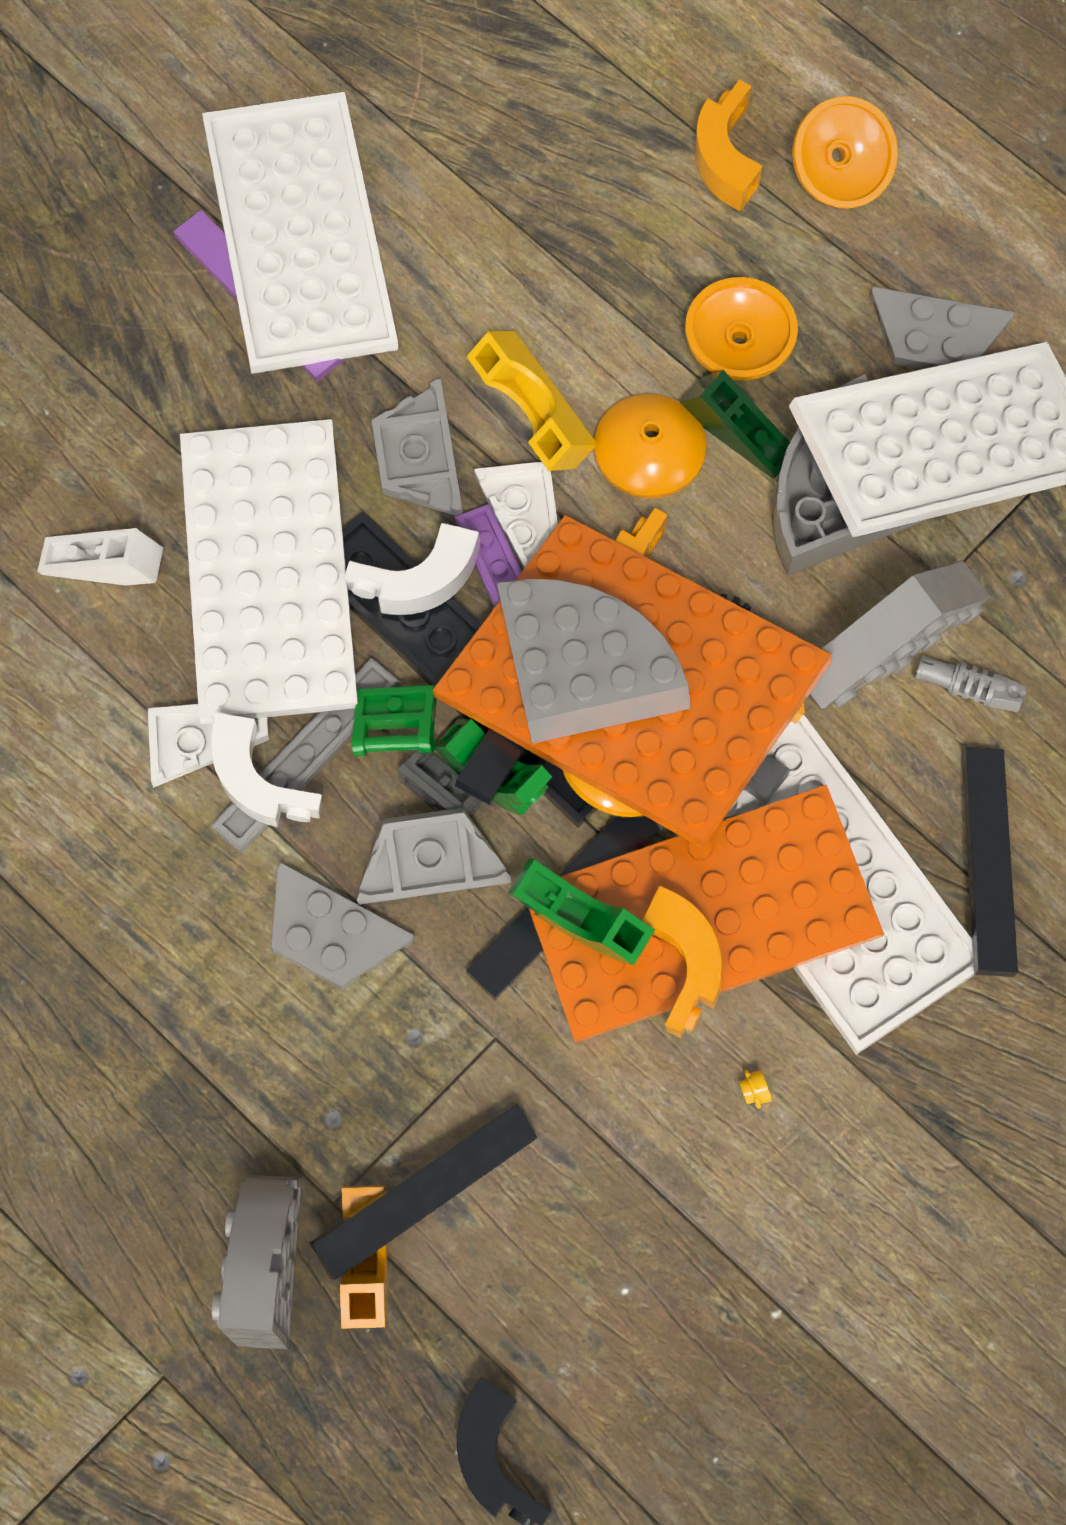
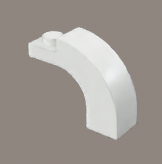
M441 523L431 554L421 564L408 570L390 571L349 561L345 573L348 590H352L355 595L365 599H373L375 596L379 597L381 613L415 614L437 607L455 595L471 575L480 550L479 532Z
M215 712L211 732L212 760L221 786L231 801L253 819L278 827L281 812L287 813V818L299 822H310L311 817L320 819L323 807L321 794L277 787L265 781L254 769L252 754L257 734L255 719Z

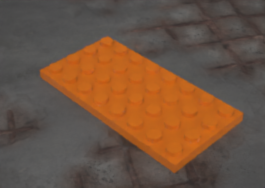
M827 785L721 821L703 848L679 835L561 876L562 879L587 895L605 904L622 907L641 921L659 886L688 900L704 915L717 938L722 961L720 993L884 936L880 921ZM529 908L575 1043L673 1009L687 978L686 962L673 945L652 935L634 965L625 964L574 940L534 915L535 912Z

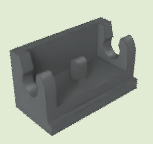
M416 750L398 768L399 781L434 811L464 808L471 818L485 803L455 787L459 774L437 757L434 752L420 754L419 750Z

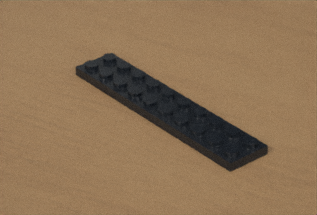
M363 512L342 529L346 570L349 561L390 571H403L418 566ZM348 590L349 608L429 685L436 686L481 627V624L452 597L441 605L424 612L393 615L381 613L379 597L375 596L373 599H365L355 595L352 590ZM456 710L464 719H472ZM472 719L487 734L490 728ZM525 750L519 762L527 765H542L548 771L552 778L546 783L548 788L543 795L579 828L598 809L584 801L572 789L561 768L531 751Z

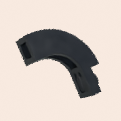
M480 1377L464 1404L458 1423L457 1454L465 1482L478 1503L494 1518H497L504 1505L507 1504L512 1508L508 1516L519 1524L544 1525L552 1511L511 1484L501 1472L496 1459L498 1436L517 1406V1401Z

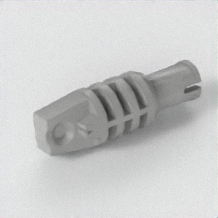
M925 655L922 656L915 677L917 680L930 682L949 689L948 692L952 693V696L957 697V695H961L964 700L970 698L977 704L979 701L983 702V706L1013 712H1019L1027 688L994 672V675L989 674V670L986 669L979 671L978 667L972 666L970 668L967 667V663L963 662L961 664L957 663V666L934 660Z

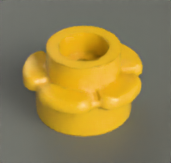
M748 1069L745 1070L746 1079L739 1081L743 1097L747 1105L755 1103V1106L760 1109L761 1104L772 1101L761 1069L749 1073Z

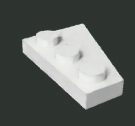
M542 462L474 469V477L488 504H490L522 570H524L558 525L551 471H548Z
M198 704L148 708L150 767L153 788L213 763L211 754L213 723L201 724ZM268 717L255 718L257 734L254 746L269 740Z

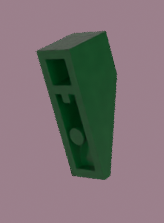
M724 370L703 376L680 403L702 424L705 430L769 477L775 478L781 471L786 449L790 442Z

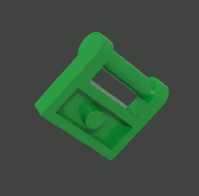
M435 686L357 689L358 704L355 706L352 732V752L354 757L368 756L369 752L419 750L420 754L433 753L435 748L434 726L437 698L434 697L433 693ZM418 728V734L368 737L369 730Z

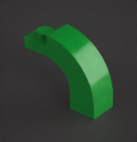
M458 719L435 743L434 749L460 774L486 734L472 719ZM518 761L493 802L509 812L522 816L545 793L548 788L546 783L552 776L542 765H527Z
M528 859L508 891V894L535 912L534 915L583 945L625 964L634 965L655 931L626 909L605 904L587 895L535 859Z

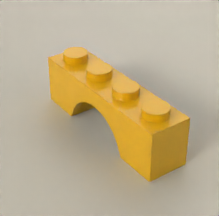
M488 331L467 355V359L486 385L508 395L526 413L533 428V436L528 443L548 471L576 469L598 445L516 331Z

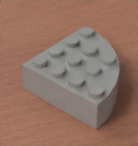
M864 374L840 387L867 382L868 379ZM798 427L786 449L774 499L773 525L777 550L787 576L925 521L922 520L852 537Z
M964 561L911 576L822 648V650L832 654V662L810 694L821 709L833 704L838 709L843 707L858 695L856 691L874 683L879 678L883 680L891 674L896 675L913 663L911 657L920 651L926 652L943 639L941 635L950 628L955 629L963 623L966 625L976 619L985 611L981 605L991 597Z
M523 579L497 583L532 744L691 709L689 685L678 657L664 636L641 613L623 601L592 587L562 580Z
M249 1175L244 1182L241 1181L235 1211H227L225 1235L230 1238L227 1254H224L222 1259V1293H214L212 1321H217L218 1328L237 1347L288 1349L303 1181L301 1178Z

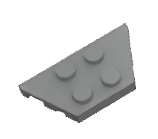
M874 286L870 296L871 303L875 304L880 317L879 325L882 334L888 340V351L893 364L917 369L931 368L985 355L993 346L1000 333L1010 325L1014 313L1012 311Z
M436 379L430 383L429 389L415 398L410 395L399 402L395 409L385 411L372 419L383 495L457 516L463 513L442 381L441 379Z
M464 808L383 819L357 892L358 905L507 884L511 883V877L506 866Z
M282 863L278 866L271 943L273 953L343 990L356 982L360 975L367 971H373L385 963L386 958L403 947L406 949L413 944L415 940L413 934Z

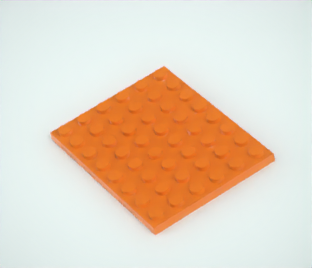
M565 515L516 580H562L589 586L618 598L641 613L664 636L678 657L689 685L691 709L532 744L501 600L433 689L434 697L703 848L831 664L832 654Z

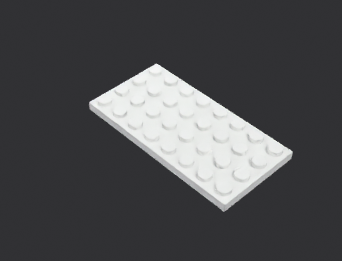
M345 92L202 113L251 374L338 358L345 359L398 350V339Z
M1047 342L795 397L789 405L852 537L1066 485V376Z
M332 419L180 434L198 709L201 724L213 723L215 712L255 719L354 709L356 704H358L348 587L345 578L346 565Z
M803 715L796 724L792 721L788 724L768 753V755L789 768V776L766 804L743 790L723 820L824 785L828 786L883 929L884 936L794 967V970L857 1055L974 976L973 944L971 937L805 715Z

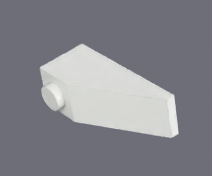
M137 528L45 537L37 572L46 576L125 586L156 583L163 547Z

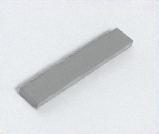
M372 658L355 674L357 689L401 687L400 681ZM355 708L319 712L259 776L277 787L302 791L352 738ZM234 803L211 825L212 830L240 854L269 826L248 816Z

